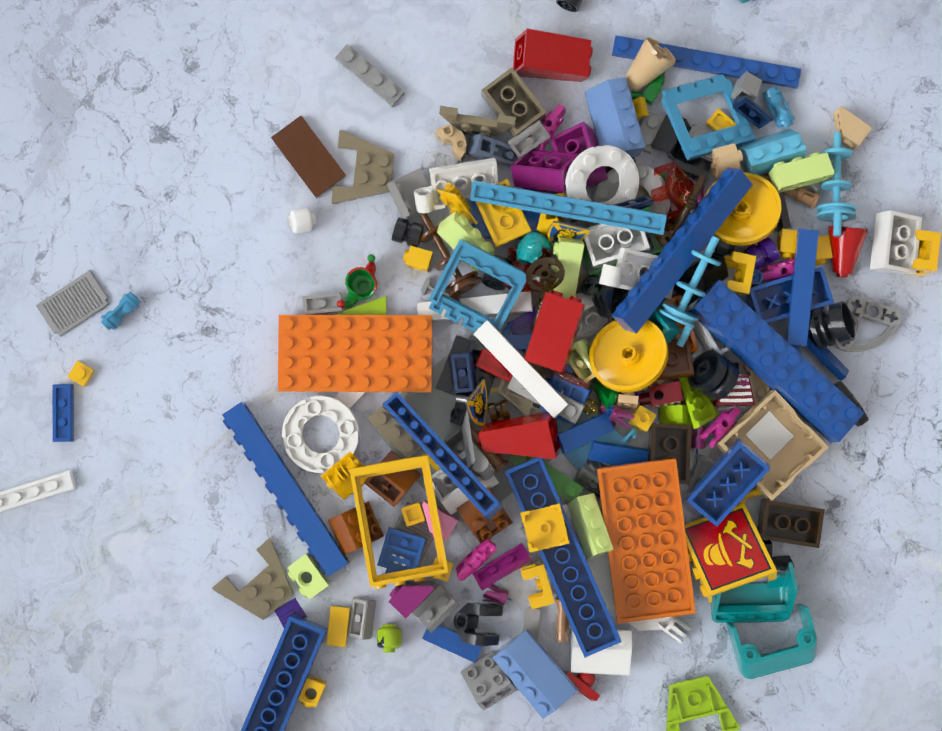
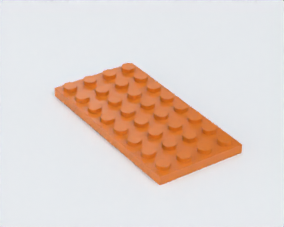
M279 315L278 392H432V315Z
M676 458L597 468L603 520L613 546V550L608 552L617 624L695 614Z

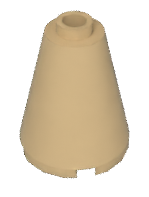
M647 37L644 40L625 76L631 91H639L675 64L676 60L672 53L666 47H660V42L652 37Z

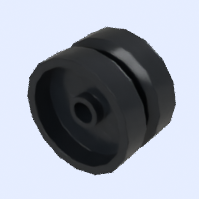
M708 350L693 362L694 376L688 377V381L693 388L702 392L708 398L720 400L726 397L735 387L739 378V369L736 364L726 359L717 351Z

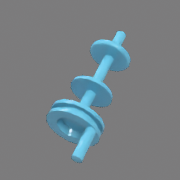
M834 132L833 148L821 152V154L828 153L830 160H833L835 172L833 180L821 184V189L833 192V203L818 206L816 217L821 221L833 222V236L840 237L841 222L856 218L855 205L840 203L841 191L850 190L853 187L851 182L841 180V160L850 158L853 155V151L848 148H841V132Z
M715 236L711 237L704 254L695 250L691 251L694 256L701 260L689 284L681 281L676 283V285L686 290L679 306L663 302L662 306L665 308L659 309V312L685 325L676 343L681 347H684L692 328L696 326L693 321H698L699 319L694 314L686 311L693 293L701 297L706 296L705 292L696 288L708 262L716 266L721 265V262L711 258L719 241V238Z

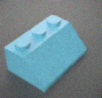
M792 129L736 146L737 150L742 152V162L747 173L756 175L769 172L773 165L778 162L784 161L788 163L797 157L804 159L807 151L800 133Z

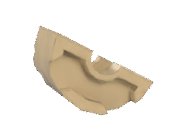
M445 125L435 130V137L444 146L451 145L452 155L462 163L466 157L467 150L466 138L463 133L451 125Z
M735 143L712 150L713 163H711L710 167L712 176L720 178L723 171L727 168L741 169L740 161H743V155L741 150H737Z

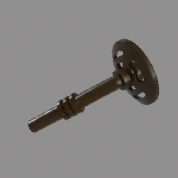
M699 175L691 194H688V199L686 198V203L684 202L683 204L684 208L676 222L666 219L663 235L653 233L661 246L664 247L669 243L665 238L671 240L676 231L684 224L691 209L695 208L693 205H696L695 201L699 200L697 197L707 179L706 176Z
M544 257L534 261L526 272L528 285L532 289L542 292L541 298L538 299L535 308L536 313L530 327L532 331L534 330L545 293H550V290L559 286L565 276L563 264L552 257ZM549 264L557 266L559 270L555 272L549 268ZM542 265L543 267L539 268L535 275H533V272ZM538 281L543 287H538L533 282Z

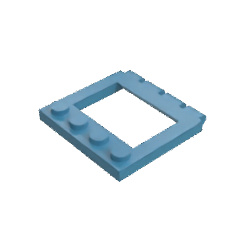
M723 74L710 77V79L706 78L695 81L694 84L691 82L680 85L677 88L673 87L662 91V104L687 161L712 154V150L733 143L736 146L753 142L756 139L748 120L732 108L734 99L731 98L734 88L730 79H726ZM722 92L736 125L691 138L676 104Z
M460 238L428 300L432 302L429 309L439 314L442 313L443 309L447 310L444 317L456 323L459 322L460 318H463L464 321L461 325L473 332L487 320L500 332L527 281L526 272ZM460 260L512 286L494 320L443 294Z

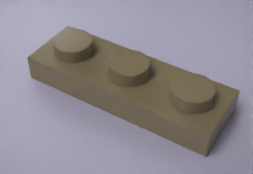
M380 406L368 418L406 458L412 457L421 448L383 406Z

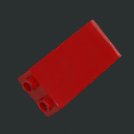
M527 28L515 39L513 69L519 77L583 82L591 74L592 40Z
M552 290L551 293H545L524 360L558 372H566L586 304L581 303L582 299L571 296L570 299L562 297L563 293Z
M549 412L488 422L477 436L478 443L485 452L555 459L561 450L556 434H559L556 419Z

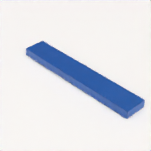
M798 229L786 337V341L790 345L807 346L819 233L816 230Z

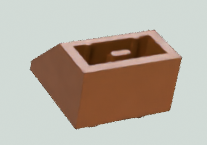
M391 450L380 463L402 458ZM415 469L368 477L364 484L395 507L421 474Z
M487 487L488 491L495 497L491 489ZM470 500L456 508L480 544L513 523L504 508L489 521Z
M368 501L364 504L372 543L384 537V534ZM356 507L328 520L343 555L363 547Z

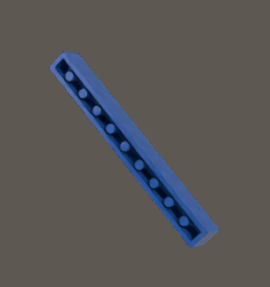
M727 168L723 171L721 177L699 202L693 213L687 217L685 223L676 231L671 241L664 246L660 255L653 260L651 266L640 277L638 283L628 292L627 297L617 306L612 317L624 330L635 334L638 333L695 260L696 256L691 251H702L753 184L741 169Z
M240 402L222 414L225 418L223 423L229 430L232 429L235 434L233 436L234 440L239 446L242 445L246 450L244 455L248 461H253L255 464V472L260 478L263 477L267 482L265 487L269 493H274L276 496V504L281 510L284 509L288 514L286 519L290 525H295L297 528L299 539L307 543L309 554L313 559L316 557L320 563L318 565L320 571L329 577L347 565L350 561L346 555H343L340 546L246 403Z

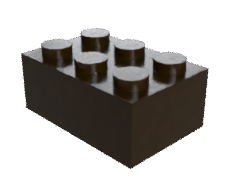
M652 423L649 427L648 461L676 458L679 484H689L692 425Z
M761 499L757 530L761 539L819 548L825 509Z

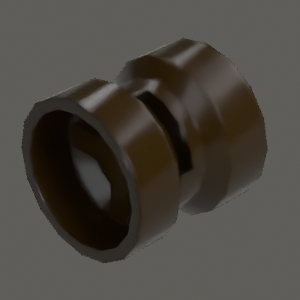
M501 400L496 404L494 402L487 403L491 422L497 421L499 418H510L507 400Z

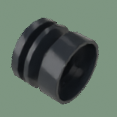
M844 301L829 305L828 311L825 307H820L819 310H810L809 324L811 333L820 349L826 348L828 345L834 346L836 339L841 344L855 340L853 318Z

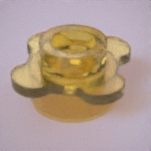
M589 398L585 403L586 406L583 412L590 418L591 415L597 413L599 405L597 399Z

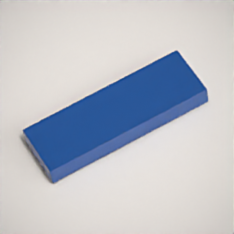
M808 330V349L840 381L845 379L849 370L827 347L820 349L811 331Z
M74 384L52 385L53 442H74Z
M604 412L556 434L562 453H567L614 431L612 422L607 419L608 412Z
M593 440L588 459L589 461L615 465L646 462L649 450Z
M439 625L432 633L426 629L422 637L423 640L474 663L483 647L462 642L457 632L442 625Z

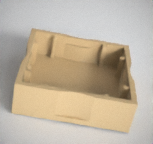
M769 390L736 421V424L716 444L725 453L739 438L769 463L771 469L755 487L766 499L771 501L792 483L799 472L810 466L829 448L811 427L800 420L795 410L776 390ZM769 411L794 435L772 459H769L746 436Z

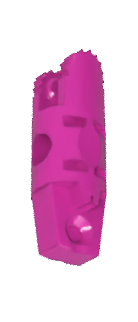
M560 104L557 105L553 112L550 111L542 122L551 137H553L564 121L563 116L566 113V109ZM551 137L541 143L539 149L544 150Z
M795 258L766 265V269L760 270L763 274V280L769 279L771 282L793 275Z
M737 406L728 412L724 410L700 437L704 439L712 433L715 438L708 445L713 448L736 424L734 419L741 411Z
M487 539L475 547L456 566L457 579L463 581L480 568L496 551V544Z

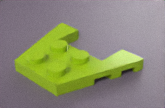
M708 675L669 684L666 731H680L679 723L718 714L722 731L741 730Z

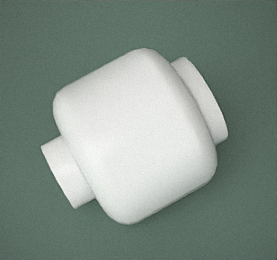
M308 208L291 210L290 214L287 215L289 230H292L295 234L312 231L313 225L316 224L315 214L311 213Z

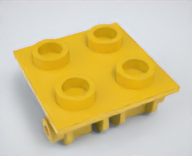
M449 182L444 186V190H436L440 195L439 199L450 208V214L457 210L467 218L468 222L477 224V221L470 213L471 207L464 197H461V193L454 184Z
M350 451L323 473L321 478L330 489H333L345 500L353 493L349 469L364 465ZM368 477L360 479L361 485L364 484Z

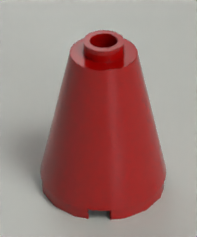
M828 226L833 257L831 258L832 272L836 273V277L848 278V274L853 273L868 229L841 226V236L834 237L833 226Z

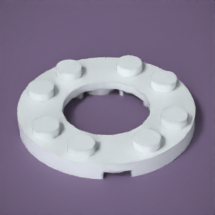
M604 145L586 149L575 158L567 171L565 178L566 197L592 201L586 192V181L590 173L598 167L610 166L618 173L620 184L616 195L609 201L601 203L612 205L636 198L639 188L637 166L629 154L615 146Z
M313 396L300 401L289 411L282 427V438L288 456L299 467L314 473L326 472L350 451L354 454L359 443V426L355 415L342 401L329 396ZM317 415L330 417L339 428L340 438L337 445L326 453H318L311 450L303 439L305 423Z

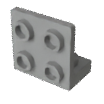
M420 168L386 184L403 219L417 212L414 191L419 188L429 187Z
M494 652L487 654L461 671L474 699L483 711L516 691L514 684L494 661Z

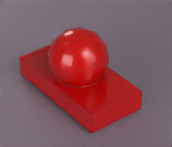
M482 348L475 367L510 382L513 375L490 351Z
M569 671L564 672L576 686L577 691L590 701L598 700L600 695L590 688L595 683L594 674L578 673L576 677Z

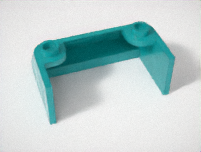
M788 563L785 574L777 573V579L768 580L767 583H747L712 596V620L716 623L783 622L788 620L798 592L793 563Z
M801 603L797 604L803 628L796 635L798 645L761 655L755 645L750 643L741 645L736 626L726 623L739 672L743 677L754 679L806 665L815 660L817 636L808 606Z

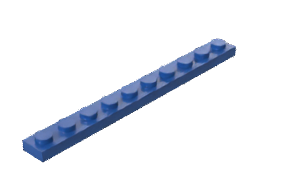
M615 35L612 56L634 60L644 40ZM659 44L662 48L666 47L674 56L676 61L672 67L716 75L723 74L724 76L738 79L748 71L761 79L762 83L797 89L799 85L800 68Z

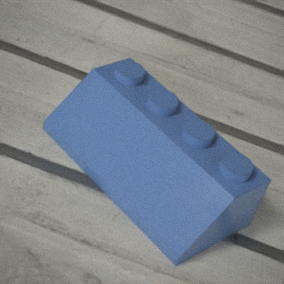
M626 77L606 80L586 90L584 93L598 145L615 146L625 151L631 157L639 156L644 150L645 144Z
M528 629L503 645L493 656L494 661L543 719L555 712L578 690Z

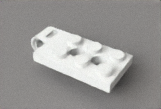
M489 158L430 168L431 186L414 191L416 211L419 213H429L433 210L445 208V204L439 199L440 195L436 190H444V186L449 182L455 185L457 180H465L462 186L458 187L455 185V187L466 201L470 200L472 183L477 176L483 177L482 182L497 184L496 159Z
M620 247L616 266L603 264L599 284L631 290L640 280L639 272L641 268H644L646 272L653 260L658 256ZM673 288L665 298L671 299Z

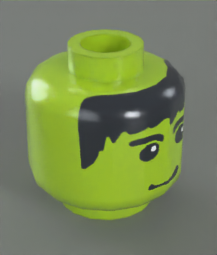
M382 624V628L377 630V646L382 648L384 653H395V649L402 646V630L397 628V624Z

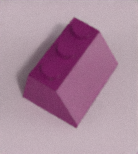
M585 122L551 137L555 152L580 154L588 148L598 146L593 129ZM604 166L598 167L590 173L586 181V187H591L608 179Z
M532 149L511 165L514 187L564 193L566 191L565 178L567 171L579 154Z
M406 581V584L394 587L389 594L391 596L389 603L406 619L434 590L436 583L434 581Z

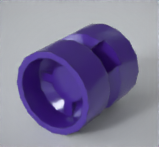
M769 237L759 241L758 246L752 245L746 248L744 253L756 256L754 269L757 270L764 267L765 263L770 264L780 258L776 245Z

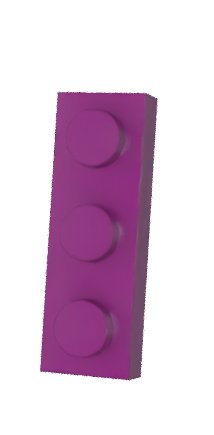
M521 543L472 574L483 591L532 561Z

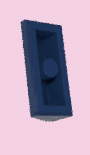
M747 96L737 97L733 101L732 108L759 129L774 118Z
M642 196L612 205L640 210L651 207L654 204V200L647 196Z
M473 351L450 354L455 393L474 391L477 387Z

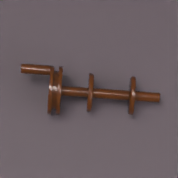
M424 213L420 218L428 231L420 237V241L425 243L434 240L444 258L436 266V269L441 271L445 269L451 255L437 233L439 225L434 227L427 213ZM456 267L453 273L456 280L445 288V292L449 293V297L460 302L458 296L475 288L482 282V278L478 277L479 273L477 271L462 276L458 267Z

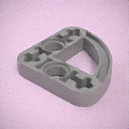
M861 297L849 298L846 304L850 312L853 310L851 303L857 301L856 305L859 306L853 312L857 316L852 315L855 336L861 318L887 327L882 334L870 342L853 344V340L841 346V343L836 339L834 346L846 352H863L874 349L892 337L901 322V313L894 308ZM871 306L876 307L878 310V314L875 317L869 315L868 309ZM893 313L895 320L889 322L890 318L881 316L882 314L890 315Z

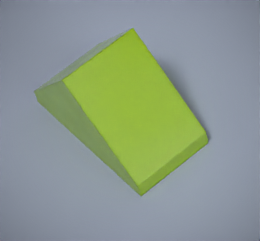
M668 405L659 408V424L693 426L687 405Z

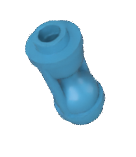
M774 86L763 92V100L774 117L777 127L786 129L793 125L795 117L781 90Z
M131 291L123 295L124 297L121 298L119 305L113 311H108L105 315L101 316L103 319L101 323L108 330L111 328L116 330L117 326L121 323V319L127 313L133 312L135 308H139L141 301Z

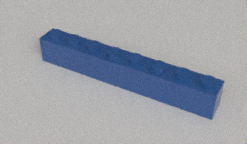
M397 391L382 404L488 521L503 508L500 502Z

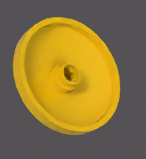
M746 172L743 173L753 185L714 234L719 240L731 245L744 246L762 241L774 231L781 215V200L775 187L765 178Z
M615 320L602 328L594 338L589 353L590 366L596 378L607 388L617 392H635L651 385L662 374L668 360L667 341L661 330L649 320L645 322L637 334L624 330Z

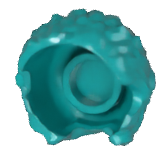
M537 232L528 233L518 244L517 261L522 264L533 263L542 256L541 250L543 248H551V243L546 239L545 235Z

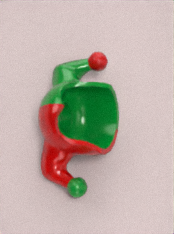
M373 254L367 256L368 264L365 268L356 267L347 274L345 285L348 289V295L344 300L337 302L338 307L351 308L358 300L369 299L375 294L377 280L375 278L376 265Z

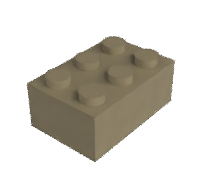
M513 68L507 70L481 90L482 98L497 117L498 115L516 117L515 126L508 129L512 137H515L538 120L542 121L546 118L547 112Z

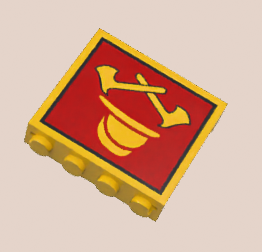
M745 503L736 506L717 527L706 517L685 524L689 563L692 562L694 567L692 569L693 575L696 580H700V591L703 597H707L709 603L712 602V596L764 577H767L769 581L777 579V570Z

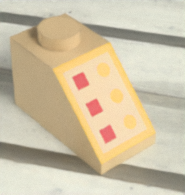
M842 106L834 113L836 130L841 132L842 145L854 151L860 146L872 127Z

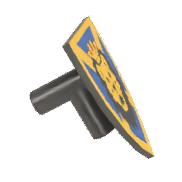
M563 217V223L553 221L550 225L548 240L554 248V243H558V237L583 240L590 232V229L571 225V218Z
M482 379L470 396H456V402L466 404L470 419L479 426H484L487 414V390L485 380Z

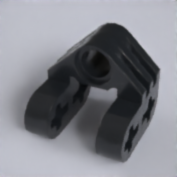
M600 277L585 278L581 283V292L591 296L601 317L613 318L612 314L616 311L617 306L627 297L630 290L599 284Z
M467 603L453 617V625L462 642L477 646L498 645L499 634L475 631L478 628L479 615L502 616L504 606L493 603Z

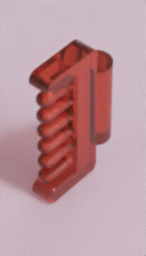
M555 370L553 372L559 378L578 387L591 389L593 385L567 372Z

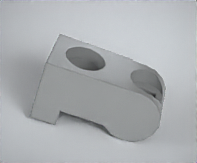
M473 443L475 462L471 467L473 466V470L481 480H489L494 475V468ZM464 450L459 454V457L467 466L466 454Z

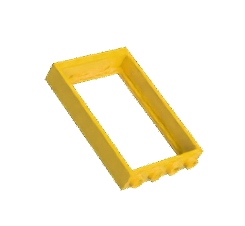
M428 455L350 468L370 587L375 586V589H382L387 587L386 584L394 583L397 586L406 584V580L414 579V582L426 580L425 577L433 576V578L444 577L445 573H448ZM422 468L439 564L377 575L360 479Z

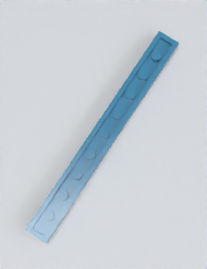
M473 180L470 200L660 235L664 233L667 214Z

